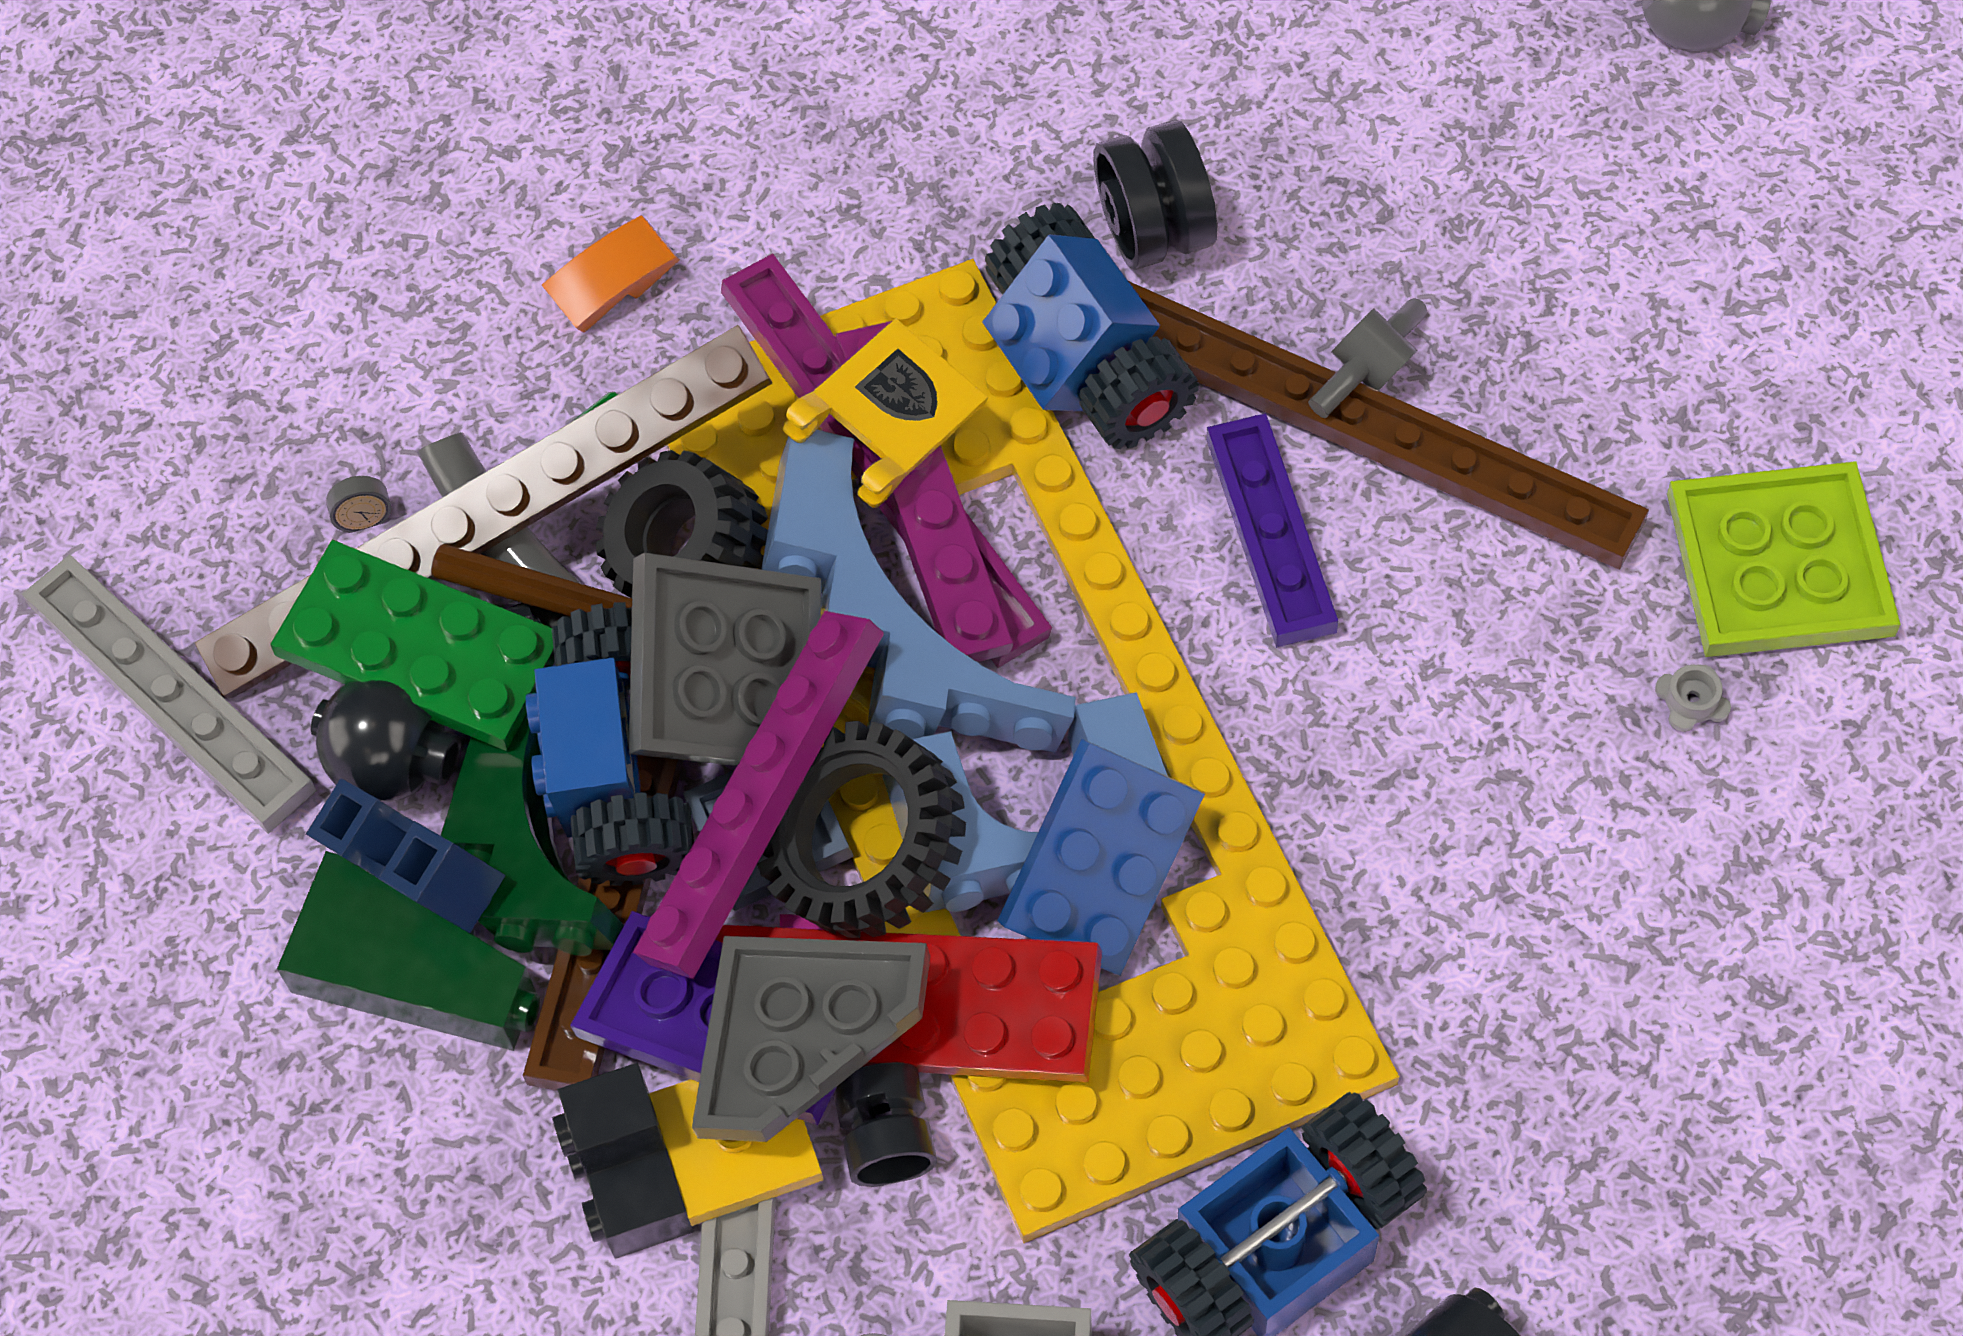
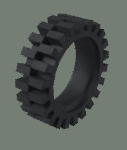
M860 721L846 722L845 733L834 726L832 727L823 743L824 747H821L762 854L767 859L757 863L760 875L773 882L767 888L774 898L784 902V907L794 914L834 934L838 932L846 937L860 938L862 931L872 937L886 934L885 922L898 929L911 923L906 907L911 906L924 913L934 904L923 892L929 883L942 891L945 890L951 878L939 872L938 868L942 860L956 865L959 863L962 850L950 844L949 838L965 837L966 822L952 814V812L964 809L965 806L963 796L951 788L957 783L955 777L950 770L941 765L943 761L934 753L897 729L892 730L882 723L871 721L869 728ZM867 774H886L894 777L904 792L908 806V824L903 842L895 857L881 872L867 881L852 886H833L828 884L816 868L812 853V835L815 823L825 802L838 788L854 778Z

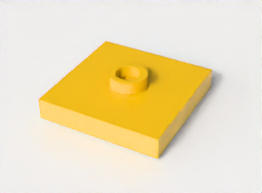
M690 1079L649 1093L691 1226L824 1180L804 1120L796 1118L767 1142L698 1139L692 1129L699 1082Z

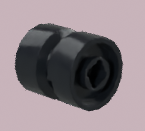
M901 1062L864 1066L836 1087L833 1095L841 1128L849 1132L843 1140L852 1183L866 1187L884 1186L921 1177L936 1166L937 1157L928 1121L920 1118L926 1107L918 1069L915 1066Z

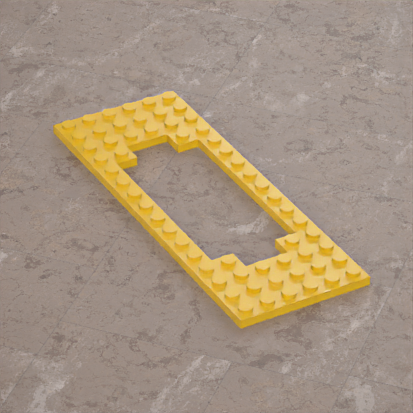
M970 259L820 315V317L835 337L836 333L885 323L896 318L988 396L987 402L941 444L958 494H964L1014 475L1124 694L1137 692L1168 777L1205 794L1191 826L1217 875L1161 898V909L1185 955L1184 957L1098 992L1089 1082L948 1074L1024 1244L1274 1138L1288 1127L1291 1129L1300 1127L1348 1092H1351V1094L1354 1092L1358 1093L1362 1099L1394 1087L1398 1085L1399 1075L1052 410H1043L982 323L995 306L996 301L974 259ZM753 340L749 343L773 384L671 442L666 447L668 451L673 450L679 455L684 450L696 453L752 488L759 496L756 502L765 507L768 519L761 526L768 530L779 462L789 437L783 431V426L788 421L786 417L788 408L799 398L757 341ZM851 470V479L857 478ZM762 546L761 554L764 555L765 546ZM841 712L833 726L845 733L846 722L854 720ZM867 774L854 778L838 788L829 798V802L854 855L851 860L861 882L867 881L881 872L895 857L903 842L882 777L883 774ZM908 906L906 911L911 919L910 924L898 929L885 922L886 933L961 936L950 911L946 908L922 913Z

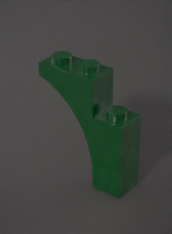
M527 714L507 751L471 737L440 836L506 875L478 921L495 936L494 941L499 946L514 952L528 953L533 951L534 946L556 947L563 952L579 956L591 954L592 949L611 950L624 924L598 897L573 885L562 866L554 841L552 818H548L543 795H537L534 785L532 756L541 755L537 733H531Z

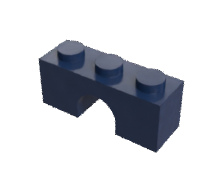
M340 778L306 832V835L468 933L472 931L506 876L418 822L409 819Z

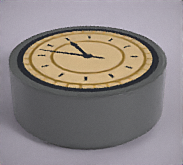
M353 476L335 484L326 496V505L331 523L334 527L344 532L353 533L383 524L391 513V503L387 488L382 481L374 477Z

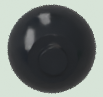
M383 680L346 683L329 700L323 699L318 704L311 722L310 730L311 735L316 737L318 758L325 773L333 783L337 785L340 778L383 803L407 798L418 792L427 781L442 786L445 785L455 770L461 749V739L459 736L444 732V725L430 720L432 716L415 705L404 689L394 683Z

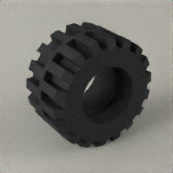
M673 450L660 452L658 461L649 456L637 462V472L632 474L626 471L618 479L621 487L616 494L609 492L603 503L608 506L606 516L598 517L596 530L603 533V538L595 542L597 555L605 559L600 567L605 577L614 581L613 587L632 598L633 558L643 553L670 556L676 534L694 516L695 525L690 539L683 549L673 557L762 570L764 555L761 554V548L766 545L768 530L761 525L768 519L765 507L756 502L759 496L752 488L745 485L743 481L696 453L684 450L679 455Z

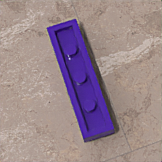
M1264 413L1207 427L1206 441L1276 648L1337 633L1338 618L1267 414Z

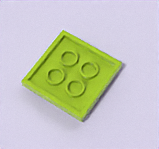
M1857 461L1670 481L1667 498L1705 657L1896 636L1901 624Z

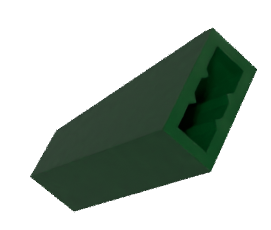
M325 851L277 967V971L293 994L512 1051L515 1049L521 1031L528 1033L533 1028L540 1007V995L536 993V989L524 965L418 904L342 856Z

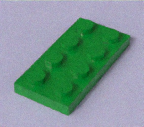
M333 539L330 541L270 644L274 656L342 684L372 680L394 683L407 692L415 705L432 716L430 720L505 751L510 746L527 714L526 694L537 693L534 669L552 667L555 662L552 628Z

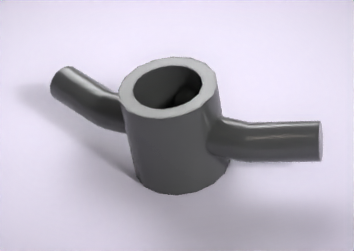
M1416 298L1408 300L1388 321L1373 308L1331 351L1344 365L1308 401L1311 409L1320 417L1327 418L1361 382L1379 391L1418 351L1405 337L1425 318L1427 308L1424 302Z

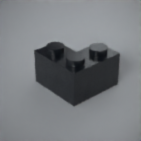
M637 1062L557 1089L564 1113L553 1116L552 1120L563 1155L568 1158L575 1180L587 1176L593 1199L581 1204L593 1242L606 1239L614 1258L617 1259L693 1233L694 1230L684 1206L639 1063Z

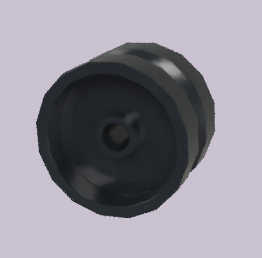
M1174 119L1148 127L1143 135L1141 147L1134 139L1127 135L1096 143L1093 150V164L1101 205L1108 227L1128 267L1137 270L1163 262L1167 255L1169 243L1183 254H1189L1214 245L1217 240L1218 223L1209 178L1193 137L1182 121Z

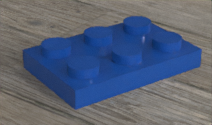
M1081 739L997 922L1004 928L1033 940L1096 942L1102 950L1101 968L1121 976L1205 794L1085 739Z

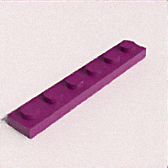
M892 321L836 333L834 346L841 366ZM940 445L901 481L888 498L936 632L952 646L976 662L1008 655L1011 652L1013 641ZM872 451L875 461L877 462L881 460V458Z
M829 611L823 612L817 625L811 631L808 641L788 677L780 686L776 698L756 734L748 743L745 753L724 791L716 800L712 812L692 848L684 857L680 869L660 905L649 919L647 928L633 951L634 954L647 964L694 979L884 635V632L870 619Z

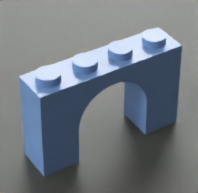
M1137 692L1075 705L1074 719L1067 736L1073 756L1081 739H1085L1168 776ZM951 731L913 739L934 753L943 761L941 765L952 772L957 783L951 788L963 796L965 806L964 809L952 812V814L966 822L965 837L949 838L950 844L962 850L959 863L956 865L942 860L938 871L951 878L944 891L930 883L923 892L934 903L926 912L944 908L951 912L964 911L975 907L984 899L1010 894L1038 832L1022 831L1006 826L992 818L981 808L970 790ZM883 774L882 777L902 839H904L908 824V806L904 792L894 777Z

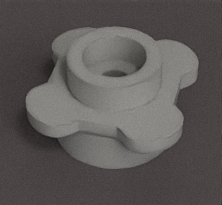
M1687 665L1678 669L1674 675L1664 674L1657 680L1655 692L1658 697L1666 701L1670 710L1669 724L1676 730L1690 731L1694 724L1706 720L1722 722L1730 713L1731 704L1728 699L1722 697L1723 688L1721 680L1715 670L1707 665ZM1695 694L1699 700L1691 702L1687 699V695Z

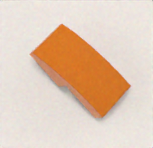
M640 215L582 251L546 280L542 287L575 328L584 333L627 294L635 299L640 297L678 263L680 259L648 220Z

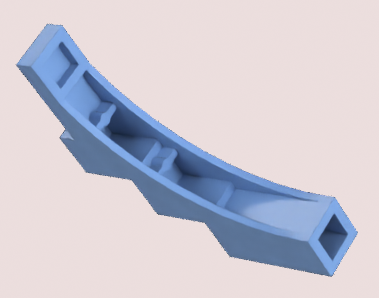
M816 430L803 443H797L788 437L779 462L762 570L821 578V616L824 611L867 618L884 632L882 639L867 664L868 667L875 668L867 727L870 728L871 721L882 723L892 730L897 729L911 739L934 735L937 727L941 726L954 729L963 735H980L1014 743L1027 750H1044L1056 753L1074 719L1076 697L1014 683L983 667L956 649L929 627L905 602L888 580L874 557L861 528L854 503L851 479L854 439L821 430Z

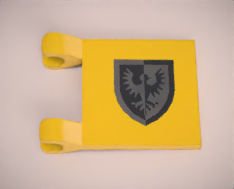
M895 318L813 392L797 399L788 408L786 414L788 421L785 422L783 431L797 443H803L817 430L829 414L832 415L881 458V460L872 464L864 472L861 480L863 485L857 493L865 503L873 508H877L891 495L910 472L987 402L988 396Z

